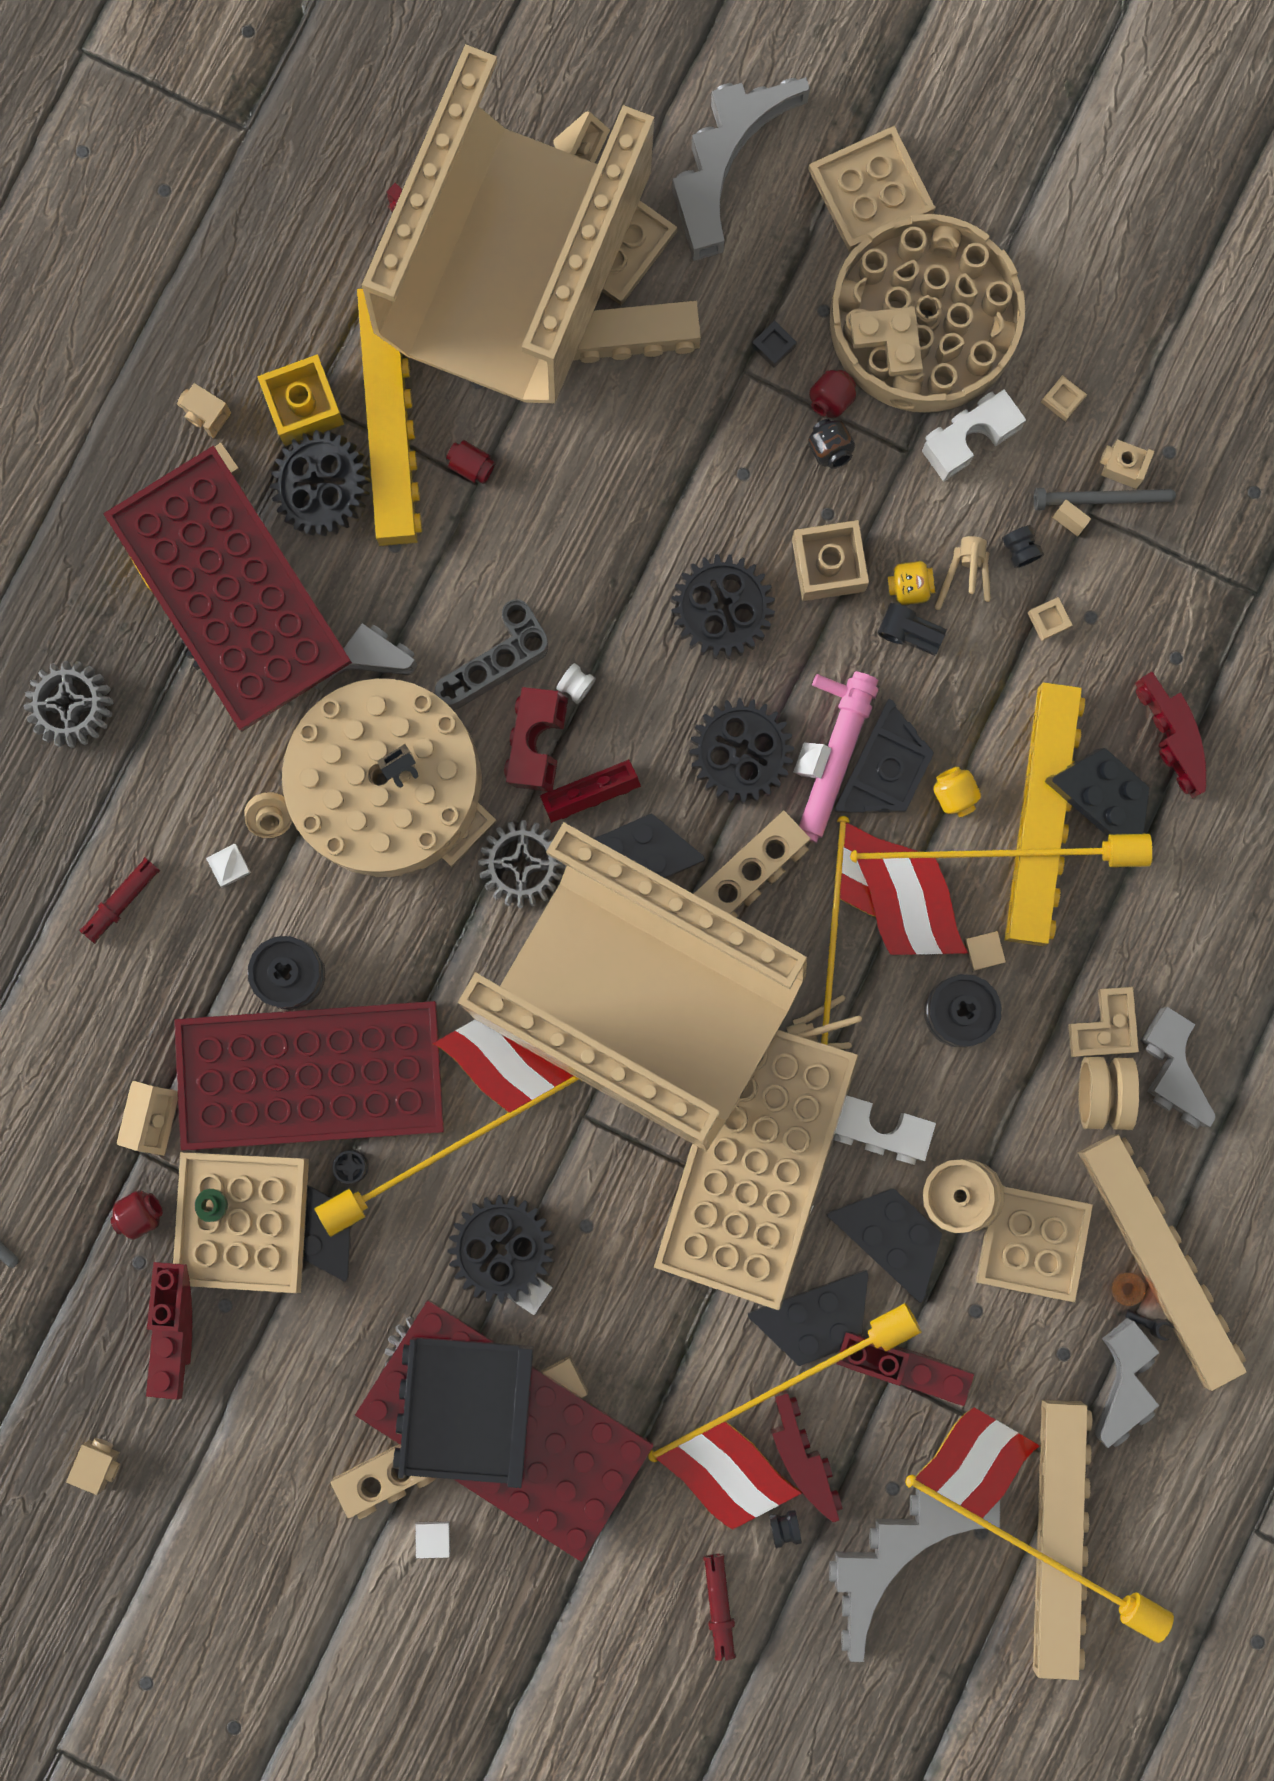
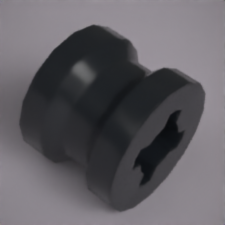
M790 1510L783 1516H778L777 1514L769 1515L776 1549L782 1548L785 1543L789 1542L795 1545L802 1544L795 1510Z

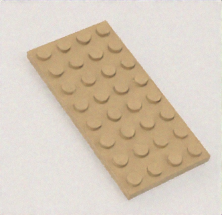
M781 1030L777 1031L726 1123L707 1152L692 1144L654 1268L776 1310L781 1309L859 1055Z

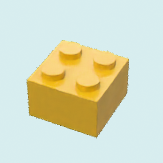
M318 354L257 376L284 446L292 444L293 439L297 441L303 440V433L313 436L315 430L325 432L344 425Z

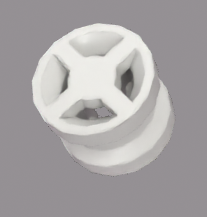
M574 663L563 675L556 689L561 693L567 692L571 695L572 701L579 704L591 689L596 678L591 674L585 675L581 672L580 666Z

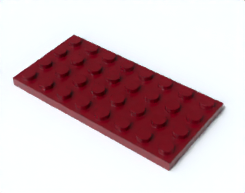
M214 445L103 513L241 732L352 663Z
M436 1001L174 1019L181 1150L444 1132L439 1047L432 1044L439 1040Z
M429 1299L355 1414L356 1417L400 1445L402 1434H396L398 1413H404L405 1400L399 1399L401 1379H407L408 1365H402L404 1344L410 1345V1339L413 1336L496 1343ZM532 1366L522 1487H508L507 1483L454 1480L582 1562L654 1444Z

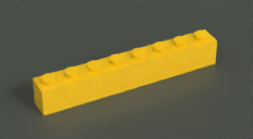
M357 289L376 539L379 546L418 543L417 533L422 532L421 513H415L414 502L420 501L418 482H413L412 471L417 470L418 467L416 451H410V440L415 439L413 420H408L407 409L413 408L411 389L405 388V378L410 377L409 359L403 358V354L373 333L363 289Z
M1043 682L1037 689L1016 850L1061 849V843L1066 844L1069 825L1064 824L1065 813L1070 812L1072 805L1052 789L1045 780L1047 777L1065 770L1068 765L1075 762L1072 760L1074 748L1078 749L1081 739V729H1076L1078 717L1083 716L1085 708V698L1081 697L1082 688ZM1015 856L1004 941L1045 946L1049 944V939H1054L1056 920H1052L1053 907L1057 908L1059 905L1060 888H1056L1057 875L1061 876L1063 873L1064 856Z

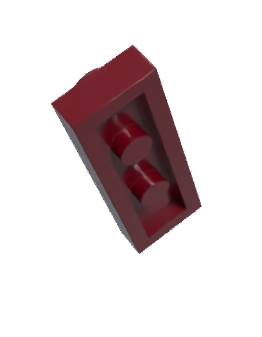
M628 759L554 789L553 792L540 795L550 822L553 823L587 808L595 807L619 795L627 794L641 787V784Z

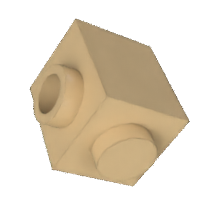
M94 1438L93 1441L88 1440L81 1445L66 1483L98 1495L105 1490L108 1481H114L120 1468V1463L116 1462L120 1452L113 1450V1444L103 1439Z

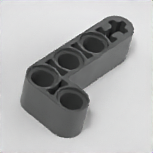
M511 600L502 609L503 622L511 636L510 638L444 676L437 682L435 694L446 702L452 710L461 708L546 656L548 652L547 636L530 607L524 601ZM516 610L526 614L525 619L518 624L508 620L509 615ZM537 637L542 641V646L538 650L530 651L525 647L526 641L529 638ZM503 654H511L514 656L515 661L509 667H501L497 663L498 658ZM476 670H483L487 673V677L483 683L475 684L470 681L471 674ZM464 678L469 689L467 692H465L464 687L461 685L460 679ZM449 687L453 691L456 690V698L452 700L449 696H446L445 689Z

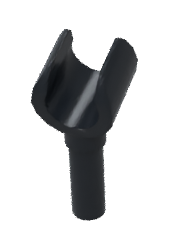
M1127 1310L1125 1314L1126 1318L1148 1328L1151 1335L1163 1341L1169 1340L1159 1334V1328L1162 1325L1174 1328L1170 1322L1160 1318L1152 1320L1130 1310Z

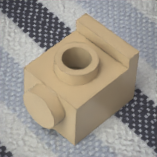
M195 383L189 390L183 391L177 402V405L186 413L184 417L199 428L203 425L207 434L212 438H215L231 414L225 402Z
M1117 439L1112 447L1107 445L1103 452L1100 464L1105 466L1101 476L1137 489L1144 480L1154 451L1150 449L1146 451ZM1121 457L1131 460V463L1125 464Z

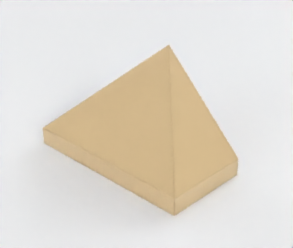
M585 112L553 141L555 148L595 163L610 129L591 112Z

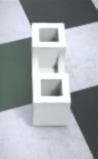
M1005 389L996 395L993 392L988 393L977 402L979 405L971 412H968L967 409L963 410L951 420L952 425L944 430L938 427L926 436L927 442H925L922 452L943 482L968 466L974 457L966 444L967 435L982 433L996 447L1022 429L1026 419Z
M846 1096L833 1140L851 1146L853 1140L866 1143L864 1150L884 1155V1151L889 1150L897 1153L896 1160L915 1165L916 1159L925 1161L936 1123L901 1113L896 1128L890 1133L881 1134L875 1131L870 1124L869 1116L873 1103Z

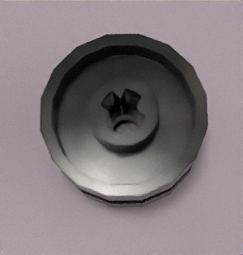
M277 936L261 943L252 953L248 964V982L254 994L264 1003L284 1010L300 1009L312 1003L321 993L325 982V965L320 954L308 943L291 936ZM286 968H292L293 970L289 972L292 976L288 980L285 979L283 971Z
M959 974L941 981L930 991L925 1002L924 1018L929 1031L938 1041L950 1047L966 1048L985 1042L996 1032L1001 1021L1002 1004L997 991L986 980L975 975ZM960 1005L966 1008V1016H958L957 1010L960 1009Z

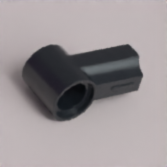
M890 603L877 634L890 642L901 645L906 643L936 656L947 629L917 617L916 613L908 607L897 603Z

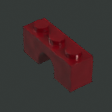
M522 687L521 696H518L515 703L517 719L515 727L512 728L510 733V745L512 746L510 759H507L504 767L506 783L521 789L553 792L558 761L547 754H539L536 743L543 731L550 728H564L569 698L559 691Z

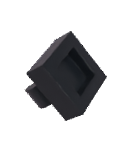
M406 744L378 760L380 769L386 779L393 778L394 783L399 788L404 786L399 778L403 771H409L415 779L418 778V772L414 766L416 762Z

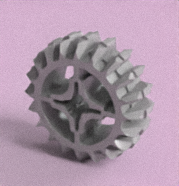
M63 661L61 670L52 663L50 664V674L40 670L38 673L42 680L40 682L30 680V684L36 688L35 691L25 692V696L33 700L24 705L25 710L33 712L26 718L29 723L36 724L33 731L38 735L43 733L42 739L48 743L54 739V744L58 747H62L66 741L70 748H75L77 738L81 744L86 745L88 744L86 736L88 734L95 739L98 738L99 734L95 730L96 727L107 728V724L102 721V717L112 716V712L105 709V706L113 704V699L105 696L111 689L108 685H101L104 677L101 674L94 675L95 669L91 666L83 670V664L78 661L74 663L73 667H71L68 661ZM73 680L86 683L92 697L87 698L84 695H77L76 688L73 686ZM59 685L57 694L48 698L50 692ZM69 698L75 701L74 704L69 705V710L62 707L69 703ZM91 710L87 718L79 724L80 715L85 711ZM46 711L60 713L61 721L65 723V729L52 726L47 718Z
M522 820L520 824L521 830L516 831L514 823L509 822L510 833L505 834L503 829L498 827L496 831L501 837L498 841L490 835L487 837V841L493 847L492 849L487 847L481 848V853L489 856V859H480L478 864L482 867H488L489 870L482 871L479 875L481 879H492L485 885L487 891L495 887L498 888L493 895L496 900H499L505 893L507 895L505 905L507 906L512 904L513 898H518L517 906L518 908H523L524 899L529 898L531 907H535L537 904L534 896L540 895L541 899L546 902L548 897L544 890L548 888L551 892L555 893L557 887L551 882L552 880L561 882L562 879L561 874L555 873L556 869H566V865L562 862H556V859L549 856V860H541V858H534L529 854L528 839L537 842L547 851L553 839L549 842L547 841L551 834L549 829L544 830L539 835V823H534L531 831H527V821ZM518 840L517 850L514 855L503 857L502 859L497 858L505 845ZM522 849H524L526 861H531L532 865L525 867L521 880L518 867L514 868L512 864L520 861ZM496 868L515 873L516 890L507 887L499 880ZM548 870L540 884L526 890L530 874Z

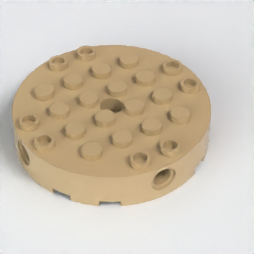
M937 214L911 215V218L896 222L890 221L878 227L851 251L839 272L830 307V332L836 354L842 366L854 379L855 383L867 394L878 401L901 410L924 413L939 412L962 406L974 400L988 390L1002 375L1019 343L1023 331L1025 297L1017 277L1018 272L1012 260L1004 249L1001 250L989 239L990 236L986 232L966 221L950 216ZM915 306L923 367L921 373L889 376L885 345L853 349L850 326L851 313ZM920 310L931 311L933 316L926 318Z
M369 679L348 684L331 692L318 701L305 714L294 730L286 749L282 768V786L286 807L294 825L315 850L331 862L351 872L375 877H395L430 866L457 845L476 814V807L482 788L481 763L470 733L446 702L434 693L413 683L395 679ZM406 744L416 762L414 766L418 772V778L415 779L409 771H403L399 776L404 785L403 787L399 788L394 783L393 778L389 779L384 785L377 786V775L383 773L378 760Z

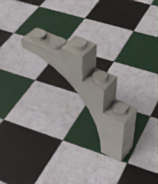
M789 78L774 87H757L750 91L749 94H745L742 83L736 85L732 83L723 84L712 91L711 107L718 128L705 127L692 135L691 148L698 172L693 170L684 171L677 178L672 179V193L693 261L723 253L724 236L720 220V198L723 184L732 162L745 143L764 124L785 111L808 103L810 88L807 78L799 80Z
M916 1488V1495H910V1515L915 1516V1520L876 1519L875 1528H870V1549H875V1552L835 1551V1561L829 1562V1581L835 1582L837 1592H848V1596H842V1616L848 1617L847 1630H842L841 1648L842 1651H847L850 1662H864L866 1635L874 1610L886 1587L903 1566L925 1548L952 1535L973 1529H985L983 1526ZM1000 1500L983 1518L996 1527H1000Z

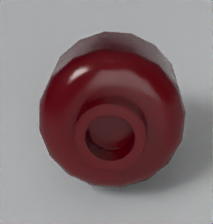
M827 370L809 390L812 409L822 417L837 418L841 416L856 399V383L854 379L843 370Z
M141 1190L135 1191L114 1203L111 1225L117 1234H124L132 1240L137 1239L159 1226L160 1216L163 1214L162 1207L152 1193L147 1194Z

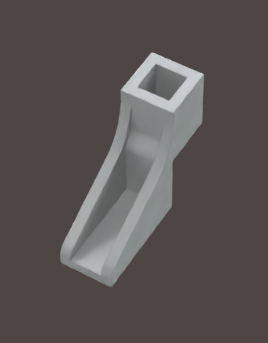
M362 623L344 647V651L352 663L314 687L322 691L332 678L348 670L409 675L414 672L418 665L415 659L412 658L414 652L401 643L394 646L386 640L388 634L375 625L368 628Z
M1169 1007L1160 1008L1140 1040L1147 1045L1145 1050L1149 1054L1160 1060H1163L1164 1057L1167 1058L1147 1092L1155 1096L1152 1101L1167 1111L1174 1108L1183 1114L1180 1119L1196 1129L1199 1126L1211 1127L1215 1120V1113L1186 1061V1043L1195 1024Z
M1128 1318L1102 1338L1110 1349L1116 1365L1115 1380L1095 1429L1097 1439L1107 1448L1111 1445L1117 1447L1130 1436L1128 1431L1137 1424L1142 1426L1149 1422L1155 1416L1154 1410L1159 1407V1404L1134 1375L1137 1371L1142 1373L1149 1369L1155 1363L1153 1358L1159 1352L1137 1324Z

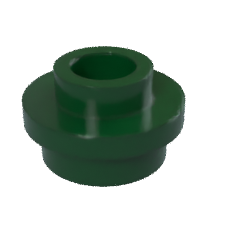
M217 1189L203 1190L195 1200L196 1214L205 1222L220 1220L228 1208L225 1195ZM209 1199L214 1204L212 1211H208L206 1208V1202Z

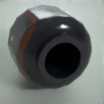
M829 419L819 421L814 425L813 432L808 439V445L821 466L836 469L847 464L852 459L855 442L842 421H830Z

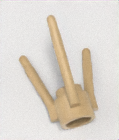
M975 536L964 537L961 539V547L954 548L953 560L935 605L936 610H940L960 560H962L964 567L970 568L969 593H975L977 568L981 567L984 600L986 602L991 600L988 567L989 552H986L987 541L985 539Z
M841 995L831 1000V1009L845 1001V996ZM823 1005L804 1017L794 1019V1025L786 1028L788 1033L818 1042L817 1035L861 1022L862 1017L855 1016L814 1028L812 1023L806 1024L824 1013ZM849 1042L827 1044L838 1049H850L852 1047V1044Z

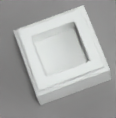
M450 1521L416 1522V1558L450 1557Z

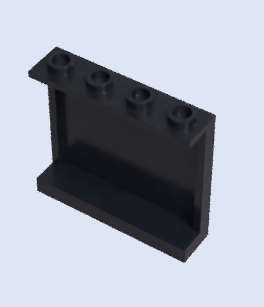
M414 1336L410 1339V1345L404 1344L402 1365H408L407 1379H401L399 1399L405 1400L404 1413H398L396 1434H402L401 1448L395 1447L393 1468L399 1469L398 1478L403 1479L406 1475L507 1483L508 1487L521 1488L524 1474L534 1346Z

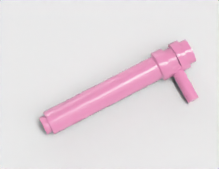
M854 672L853 677L848 679L846 685L819 674L815 676L812 686L842 698L838 706L840 713L828 747L831 748L828 761L821 779L816 778L799 824V827L811 838V842L817 843L818 838L823 837L862 725L871 713V700L876 699L879 690L876 687L878 679L865 673Z

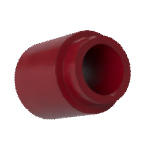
M466 440L461 441L460 444L455 442L446 456V459L450 461L448 468L474 483L478 481L485 484L496 465V462L490 459L491 455Z

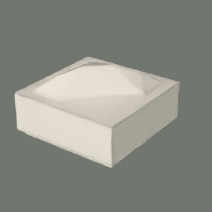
M804 742L793 772L803 777L821 779L831 748L824 744Z
M233 844L206 858L222 888L251 873L237 844Z
M539 1277L537 1278L542 1286L529 1285L531 1295L528 1296L521 1290L519 1291V1301L515 1302L532 1315H535L553 1288Z

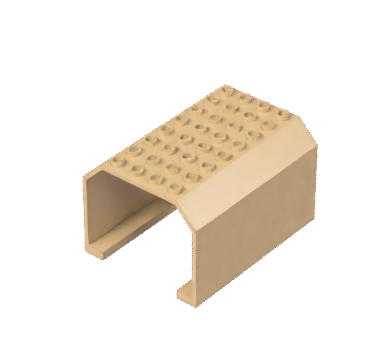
M465 44L362 283L373 333L409 358L525 403H555L651 174L654 117L623 105L598 164L510 131L479 107L497 65V56Z
M563 822L546 851L547 855L567 865L558 888L501 985L499 986L475 972L458 1003L475 1020L707 1152L726 1123L790 1010L806 977L807 957Z

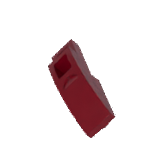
M1152 671L1135 683L1138 688L1136 689V694L1141 703L1145 706L1148 705L1155 715L1153 721L1161 733H1166L1168 738L1158 744L1161 748L1159 754L1163 762L1168 767H1173L1178 775L1176 780L1180 789L1186 795L1190 794L1193 799L1206 791V762L1198 726L1182 693L1180 692L1169 698Z
M153 1262L147 1330H152L146 1397L182 1399L185 1365L191 1364L193 1328L192 1297L187 1264Z
M846 1332L840 1353L868 1337ZM873 1343L836 1363L898 1386L903 1385L961 1406H965L974 1377L973 1372L942 1362V1360L899 1346L885 1351L882 1346L876 1348Z
M784 1390L774 1395L783 1426L770 1429L778 1452L786 1469L805 1497L832 1522L840 1521L837 1511L843 1508L837 1490L831 1491L827 1478L833 1477L828 1458L821 1459L818 1450L810 1453L805 1452L806 1449L811 1447L805 1428L798 1429L795 1417L801 1416L796 1396L789 1398L787 1390Z

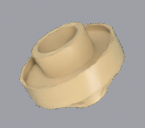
M267 792L256 795L248 801L244 809L245 824L249 831L262 838H275L284 834L293 822L286 807L284 797L277 793Z

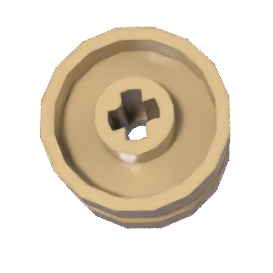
M1084 1057L1080 1069L1078 1090L1079 1114L1084 1129H1103L1107 1121H1109L1113 1129L1133 1130L1136 1125L1139 1107V1078L1136 1062L1133 1058H1113L1108 1066L1104 1057Z
M965 1159L949 1160L937 1166L927 1177L923 1189L924 1207L930 1219L941 1229L953 1233L980 1231L992 1225L1000 1215L1004 1203L1003 1185L997 1173L984 1163ZM961 1190H964L967 1195V1198L964 1202H962L960 1199V1197L963 1196Z

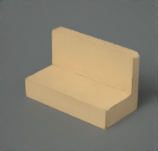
M132 1081L117 1145L135 1151L165 1156L178 1103V1091Z

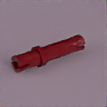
M144 857L142 862L107 901L99 903L97 906L99 908L98 911L79 931L96 944L97 940L113 922L118 923L121 918L119 916L160 870Z
M714 1554L703 1556V1560L705 1561L711 1614L708 1626L709 1630L713 1632L714 1657L716 1661H722L723 1657H725V1661L736 1658L732 1633L735 1622L734 1618L730 1616L724 1563L725 1556L724 1554H716L717 1556L714 1557Z

